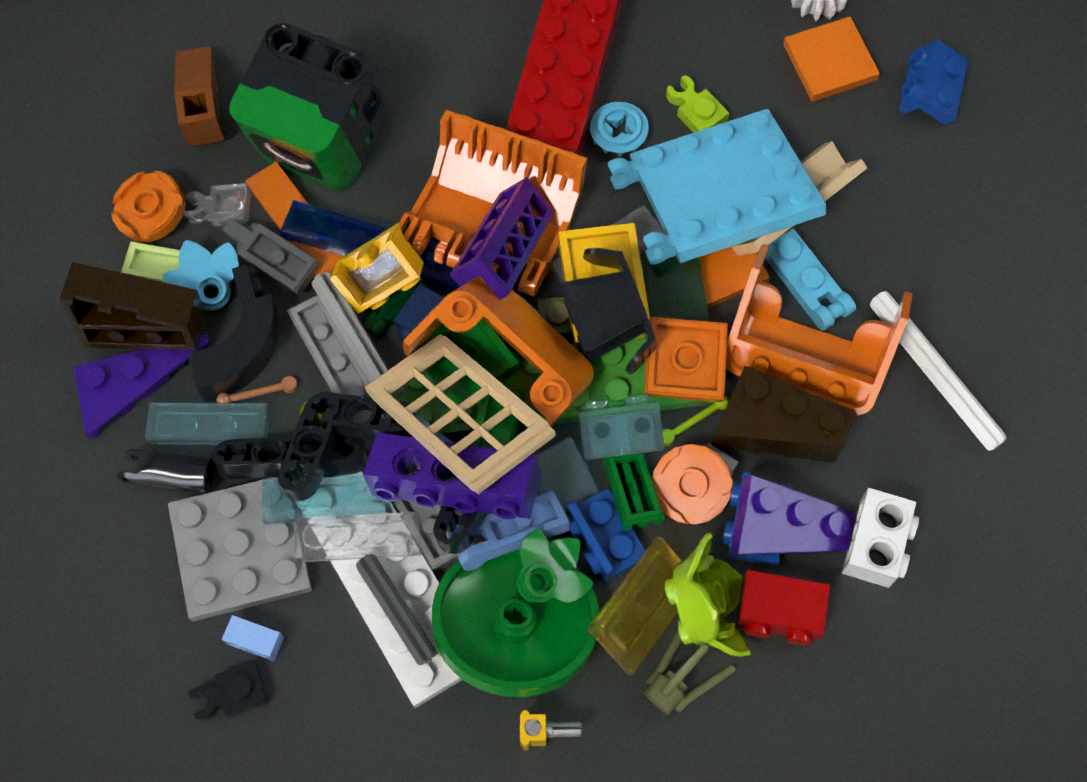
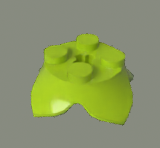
M710 532L703 536L694 551L683 562L676 564L673 578L665 581L666 595L669 602L677 606L680 617L678 630L681 640L685 645L695 643L697 646L707 644L732 656L751 655L750 649L745 644L739 631L735 628L736 623H727L725 621V618L737 607L743 576L727 562L714 559L713 556L708 555L711 549V538L713 537Z

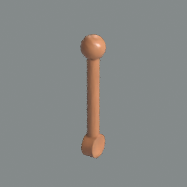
M287 376L282 379L281 383L231 395L220 393L216 398V403L220 407L226 408L231 402L283 390L286 393H293L297 389V382L294 377Z

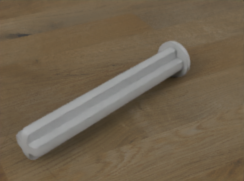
M319 273L314 277L312 286L371 383L389 369L351 305L330 280L331 273ZM402 387L393 393L392 396L400 401L406 397L407 390Z

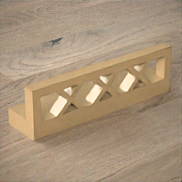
M832 141L824 143L800 161L824 202L867 169L862 159L845 163ZM791 227L762 235L761 237L731 247L738 256L757 253L762 244L768 246Z

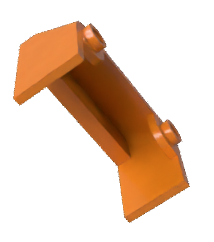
M762 244L752 266L727 341V370L740 377L744 366H747L857 412L856 415L869 412L875 404L908 322L913 294L905 291L892 325L878 320L866 321L858 326L852 341L778 317L782 307V296L779 290L771 284L758 280L769 246Z
M481 276L474 278L448 294L403 340L404 354L409 356L418 350L442 324L451 331L463 333L473 329L483 319L541 373V376L531 387L530 401L533 408L545 418L544 420L549 423L550 427L588 389L594 376L593 367L589 360L513 290L510 291L509 295L499 299Z

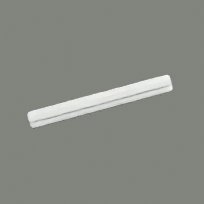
M883 291L872 299L870 307L882 322L892 325L899 304L889 292ZM909 318L900 339V344L984 447L991 451L1000 446L1006 440V434Z

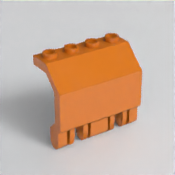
M446 110L440 119V146L432 174L412 210L405 212L398 224L403 236L419 256L426 249L431 237L440 240L435 249L434 261L441 264L446 261L447 266L454 268L499 193L528 177L554 210L552 217L512 288L514 290L519 282L518 292L535 297L559 252L558 232L567 231L570 228L585 180L587 158L577 155L572 151H566L542 143L537 139H531L507 131L502 127L475 120L467 115ZM530 203L533 215L539 216L537 210ZM518 222L521 235L526 236L523 223ZM506 242L509 256L514 257L511 243ZM493 263L491 267L495 270L496 273L498 271L499 264Z

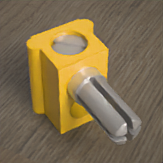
M524 710L520 714V744L523 750L527 751L530 749V746H546V738L580 737L582 730L576 728H582V724L580 721H546V714H529L527 710Z

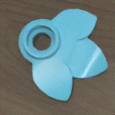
M185 240L179 253L180 269L164 273L165 283L196 289L205 310L215 311L221 309L230 298L231 290L229 284L234 279L232 268L239 267L235 249L227 242L218 247L211 255L201 245ZM209 286H214L218 289L219 293L215 298H207L204 295V290Z

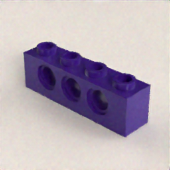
M378 432L363 472L372 496H376L381 500L389 502L396 499L415 502L423 507L446 506L455 508L463 513H474L475 511L493 513L503 519H515L516 517L530 519L542 477L536 454H531L498 479L496 485L486 488L478 495L475 491L473 492L458 477L454 480L446 481L456 476L414 437ZM444 442V443H445L447 446H449L450 448L456 444V443ZM470 445L460 452L458 456L474 469L498 450ZM417 471L416 473H414V474H412V475H408V474L411 473V472Z

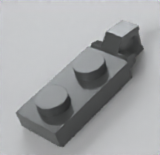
M230 218L222 229L223 232L228 234L229 238L238 243L234 249L242 259L299 296L322 266L315 258L260 223H252L249 229Z

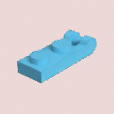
M794 228L782 234L768 245L766 261L820 330L825 331L834 325V320L838 317L846 318L856 311L853 299L849 294L840 289ZM827 298L831 304L825 307L819 302Z

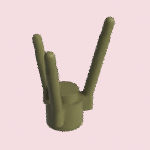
M679 630L656 670L645 681L649 687L643 692L667 716L674 709L680 714L690 702L736 671L735 665H729L684 695L683 693L688 687L682 680L706 654L709 646L702 644L675 674L669 670L664 675L682 643Z

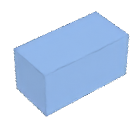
M233 615L222 637V640L229 646L271 661H275L284 639L283 635L278 631Z

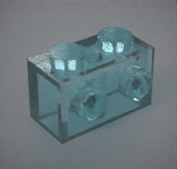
M648 394L624 396L625 403L609 405L608 399L585 401V408L576 409L581 453L584 460L665 450L659 402L654 399L649 400Z

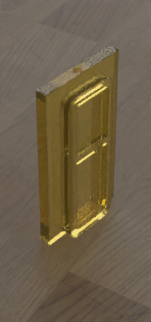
M661 536L653 540L587 628L627 675L635 673L678 613L676 604L672 605L667 598L665 581L673 578L676 564L682 561Z

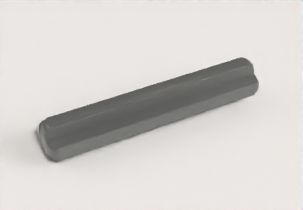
M374 554L364 556L356 563L358 572L418 665L428 663L437 655L436 649Z

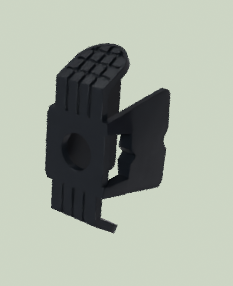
M602 248L585 249L583 254L585 261L598 266L619 269L620 272L567 281L561 285L565 297L564 303L571 322L576 327L579 344L584 357L589 362H593L644 334L646 342L635 353L625 369L628 374L632 375L656 350V338L649 323L646 310L623 252Z

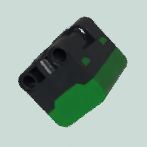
M287 23L274 24L265 32V36L229 106L233 119L265 161L271 164L277 162L285 170L337 191L347 189L355 181L388 114L387 105L379 89L373 85V75L363 55L323 36L312 34ZM292 43L290 47H286L283 51H279V49L284 44ZM376 101L374 106L370 108L372 102Z

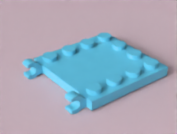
M768 108L630 153L631 161H627L624 158H616L607 163L612 174L610 180L614 189H623L632 183L640 181L666 234L652 232L643 237V241L648 249L645 253L651 265L659 264L673 256H677L679 262L683 263L826 215V203Z

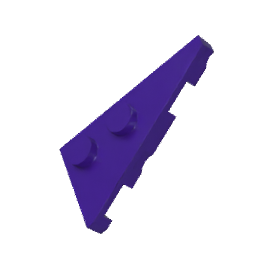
M207 333L201 334L197 351L212 346ZM140 349L73 366L85 435L89 439L98 437L101 434L99 430L119 414L125 416L134 408L138 401L148 398L171 380L169 375L187 361L190 363L188 354L196 351Z

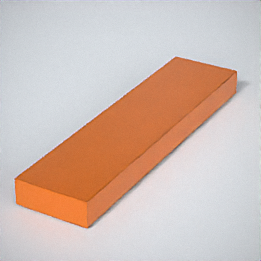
M274 162L245 180L249 190L286 240L315 258L322 265L315 276L324 272L332 274L337 261L346 256V254L279 164Z

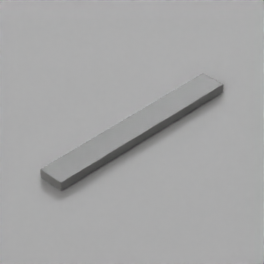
M316 295L287 310L289 317L331 392L371 397L365 389V386L370 384L369 380L319 296ZM366 410L356 413L352 418V423L361 424L366 422L371 417L372 412ZM362 438L365 442L369 458L375 440ZM417 471L411 472V473H409L408 475H412V474L416 473ZM399 499L392 501L433 573L458 560L460 553L449 554L443 551L434 536V523L442 506L423 507L412 501Z

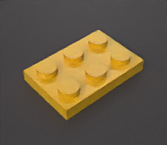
M634 223L558 232L557 238L564 282L620 272L619 269L598 266L583 259L585 249L602 248L621 251L624 254L649 319L650 314ZM570 319L574 347L580 346L577 338L578 333ZM642 334L634 339L645 338V336Z

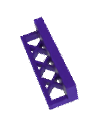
M528 177L500 192L450 273V276L459 287L481 276L499 299L509 295L554 213L553 208ZM530 203L537 210L539 216L533 215ZM518 222L523 223L526 236L521 235ZM506 242L511 243L514 257L509 256ZM493 263L499 264L502 279L491 267Z

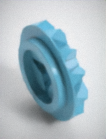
M611 102L603 105L594 113L590 123V132L594 145L598 144L605 154L613 152L617 153L619 157L626 152H636L639 146L645 144L649 130L645 114L638 107L627 102ZM626 121L625 132L627 134L621 132L613 138L612 127L618 128L620 124Z

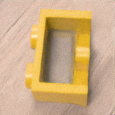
M397 223L339 259L330 276V280L357 314L369 307L372 310L379 308L390 298V294L398 289L406 291L412 288L421 278L420 273L424 262L405 239Z

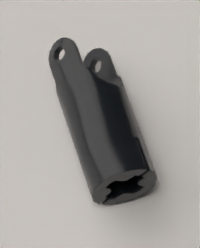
M130 449L125 452V457L129 461L148 464L150 467L139 472L120 471L117 473L118 480L125 484L209 493L214 479V464L212 458Z

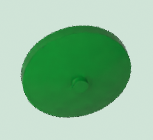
M520 549L485 561L481 567L472 571L463 570L458 560L441 579L432 605L433 638L445 663L457 676L468 684L482 691L505 697L537 696L555 690L573 679L583 669L593 653L600 623L599 606L593 588L586 595L571 603H562L552 598L537 604L525 600L520 595L516 585L518 572L522 568L519 554ZM577 567L575 568V571L582 573ZM532 576L530 579L531 586L536 590H540L542 587L541 579L537 576Z

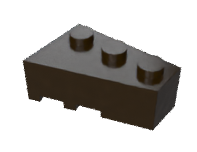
M74 262L71 264L60 296V301L84 348L197 351L207 315L196 289Z
M744 366L714 433L711 445L721 451L723 448L746 450L750 454L765 452L784 454V457L835 462L844 446L857 412Z

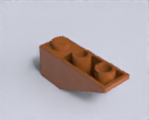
M211 46L175 52L174 93L180 129L188 146L192 147L225 141Z

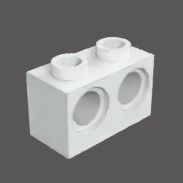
M868 488L860 500L842 574L890 588L898 577L904 578L910 560V555L904 553L907 539H914L919 524V517L913 515L916 502ZM887 513L891 515L896 521V527L889 528L884 526L879 520V514ZM877 550L883 553L886 557L887 565L879 566L874 564L869 557V551Z

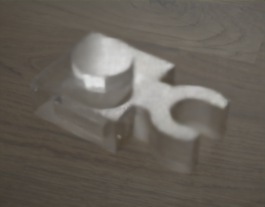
M246 183L211 186L210 196H204L197 191L189 192L186 194V199L192 205H198V207L192 211H184L183 215L191 223H201L207 219L213 226L226 225L231 218L239 224H247L252 190Z

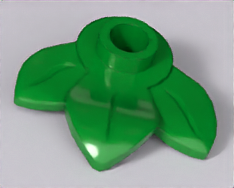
M538 528L530 532L523 539L519 550L522 568L518 572L516 585L520 595L528 602L536 604L546 602L551 598L562 603H571L586 595L592 588L593 582L586 575L575 571L580 553V540L577 538H560L549 543L543 532ZM532 576H537L541 579L542 587L540 590H536L531 586L530 579Z

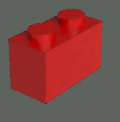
M747 570L741 585L736 627L745 629V634L757 638H769L771 633L787 636L786 641L796 645L808 646L811 645L812 641L818 642L825 630L830 585Z

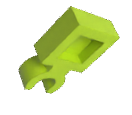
M686 75L681 77L680 86L685 90L684 92L675 91L671 85L667 87L666 97L668 101L673 105L680 106L677 116L693 133L728 121L730 113L707 89L697 94L694 91V82L690 77Z

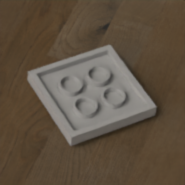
M271 477L168 503L188 618L192 622L312 591L294 501L285 495L279 485L278 477Z

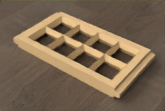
M439 334L365 386L366 392L382 409L473 492L475 491L478 495L556 436L555 430L549 426L546 420L445 335ZM446 357L459 369L439 384L434 385L422 373ZM465 376H468L481 389L457 405L444 391ZM416 378L429 391L407 407H404L392 394ZM490 395L504 409L480 425L466 411ZM438 397L451 411L429 427H426L413 414ZM513 414L528 428L504 446L489 431ZM460 417L474 431L450 448L435 434ZM480 437H483L498 451L473 469L458 454Z

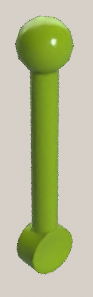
M724 395L722 403L714 402L674 429L662 430L659 434L660 443L664 446L672 445L675 437L718 409L725 410L729 398Z

